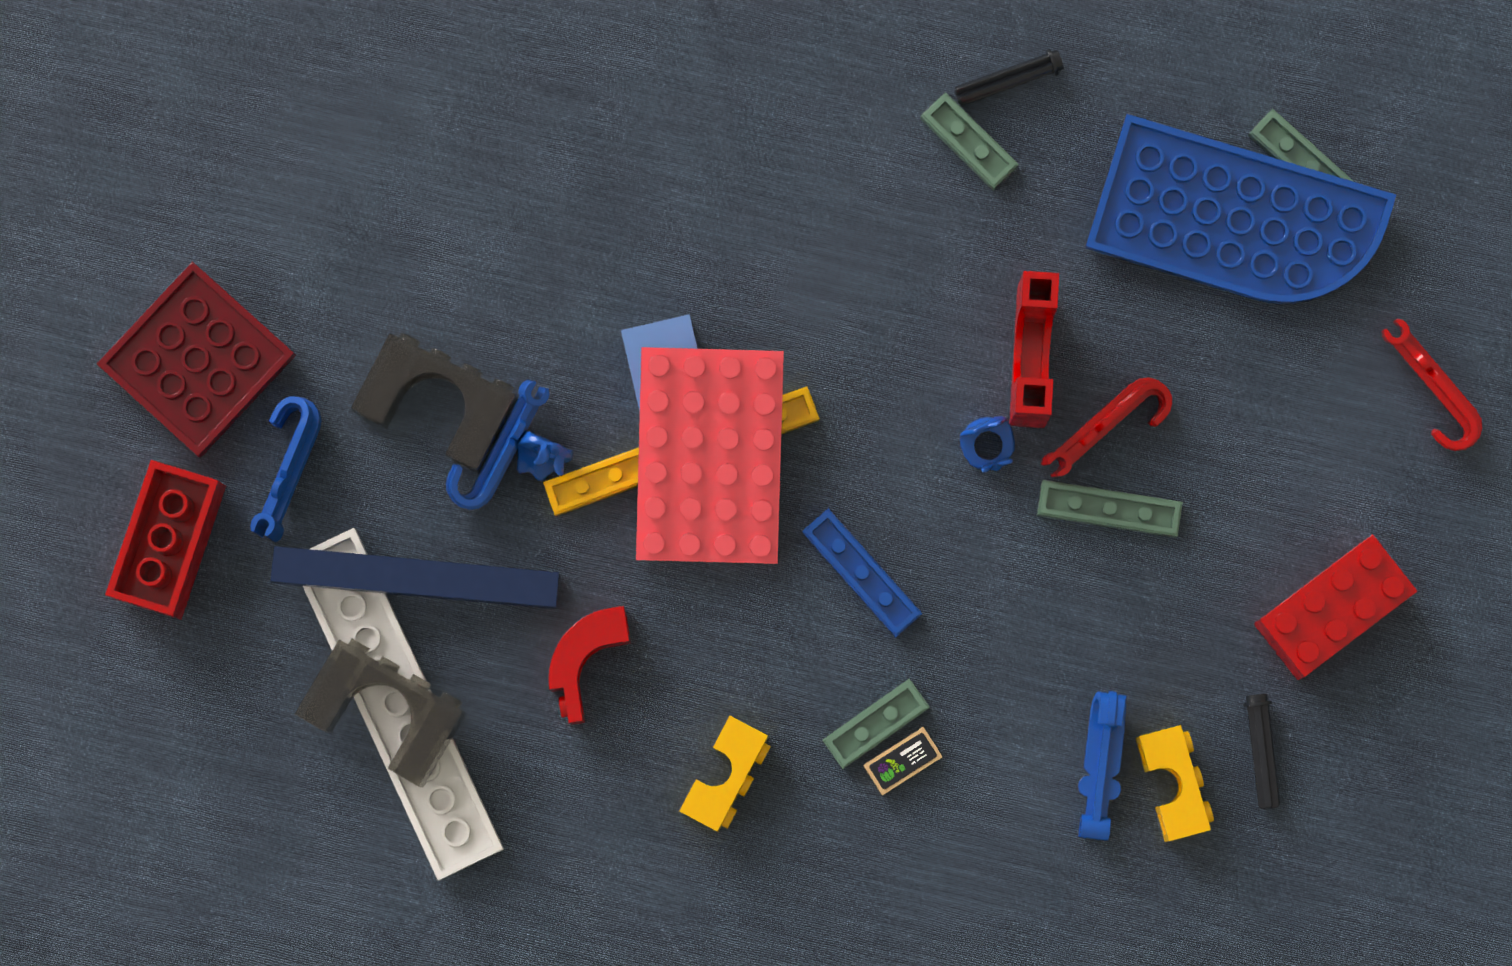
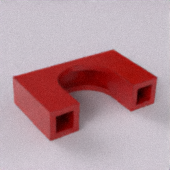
M1023 271L1017 287L1010 426L1045 428L1052 415L1054 379H1049V355L1053 318L1058 308L1060 273Z

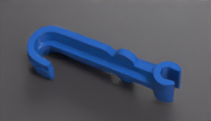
M531 380L522 382L518 390L519 398L478 478L467 494H461L458 491V481L463 468L458 464L452 465L446 480V491L451 501L458 507L468 510L479 509L490 501L517 451L518 441L524 436L539 406L548 400L550 395L548 388L539 387L535 397L532 398L531 391L536 382Z
M290 396L278 403L269 420L274 427L282 428L291 413L297 410L301 413L299 423L263 510L253 517L250 525L252 532L261 538L265 535L274 542L279 541L283 536L282 520L313 448L322 421L320 411L313 402L296 396Z
M1109 690L1108 693L1096 692L1091 705L1083 767L1089 776L1081 778L1078 783L1080 794L1087 797L1085 814L1081 815L1078 837L1109 840L1111 818H1107L1109 800L1116 799L1121 793L1119 782L1112 778L1120 773L1127 695L1117 694L1116 691Z

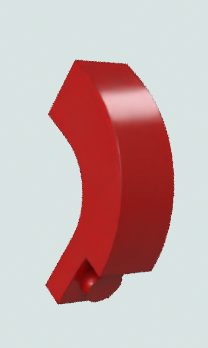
M624 606L599 610L583 617L563 635L557 644L549 668V690L552 692L564 690L565 696L559 697L560 713L562 718L568 717V722L571 725L585 723L580 690V676L585 663L592 655L602 649L631 644L627 613Z

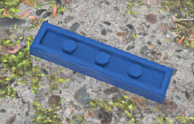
M829 508L802 531V534L895 638L922 615L921 611Z

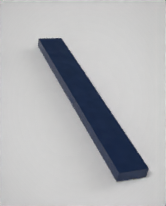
M274 546L270 582L274 584L556 609L559 572Z

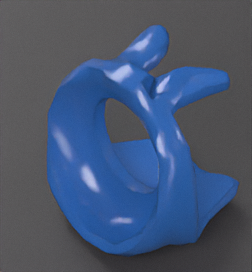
M983 417L976 419L960 433V447L970 465L980 469L981 472L985 473L989 470L998 471L1004 465L1013 462L1009 458L1015 451V440L1012 428L1005 417ZM991 431L1000 436L1002 450L997 457L986 460L977 455L974 444L976 438L981 433Z
M526 431L517 443L518 473L530 472L538 481L545 480L554 471L557 475L563 476L564 463L570 462L573 458L572 450L531 431Z

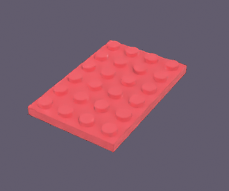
M641 347L636 560L778 564L784 351Z

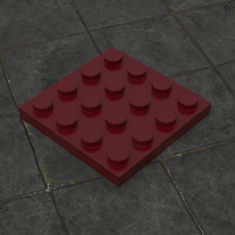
M192 261L96 364L192 452L201 458L295 358L296 354Z

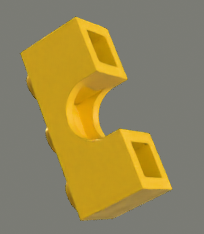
M729 716L713 746L715 750L726 755L731 761L732 773L729 779L719 786H709L696 779L679 812L719 832L721 826L728 829L737 812V809L732 807L738 794L745 797L754 780V777L749 775L755 762L762 765L771 748L770 745L766 744L768 735Z
M1181 725L1136 737L1144 771L1167 770L1174 775L1178 783L1176 797L1168 804L1155 807L1164 841H1173L1210 831L1209 823L1214 822V817L1209 802H1203L1199 788L1204 787V782L1199 767H1193L1189 753L1194 752L1189 732H1183Z

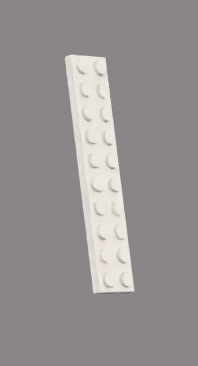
M355 528L310 548L312 550L368 555ZM303 586L437 880L440 881L504 850L387 595L384 593Z

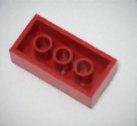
M151 460L105 595L115 600L182 620L226 485L219 480Z
M1372 534L1253 624L1293 676L1299 680L1306 677L1415 594L1417 590Z

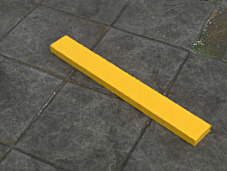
M807 386L782 396L781 434L819 421L818 413ZM639 447L543 482L554 515L559 516L638 487Z

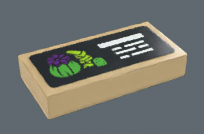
M922 727L864 764L863 767L883 796L941 759L942 755L925 728Z

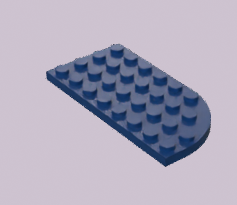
M1126 114L1085 248L1254 300L1278 304L1305 302L1320 298L1337 290L1355 277L1368 264L1383 239L1396 194Z

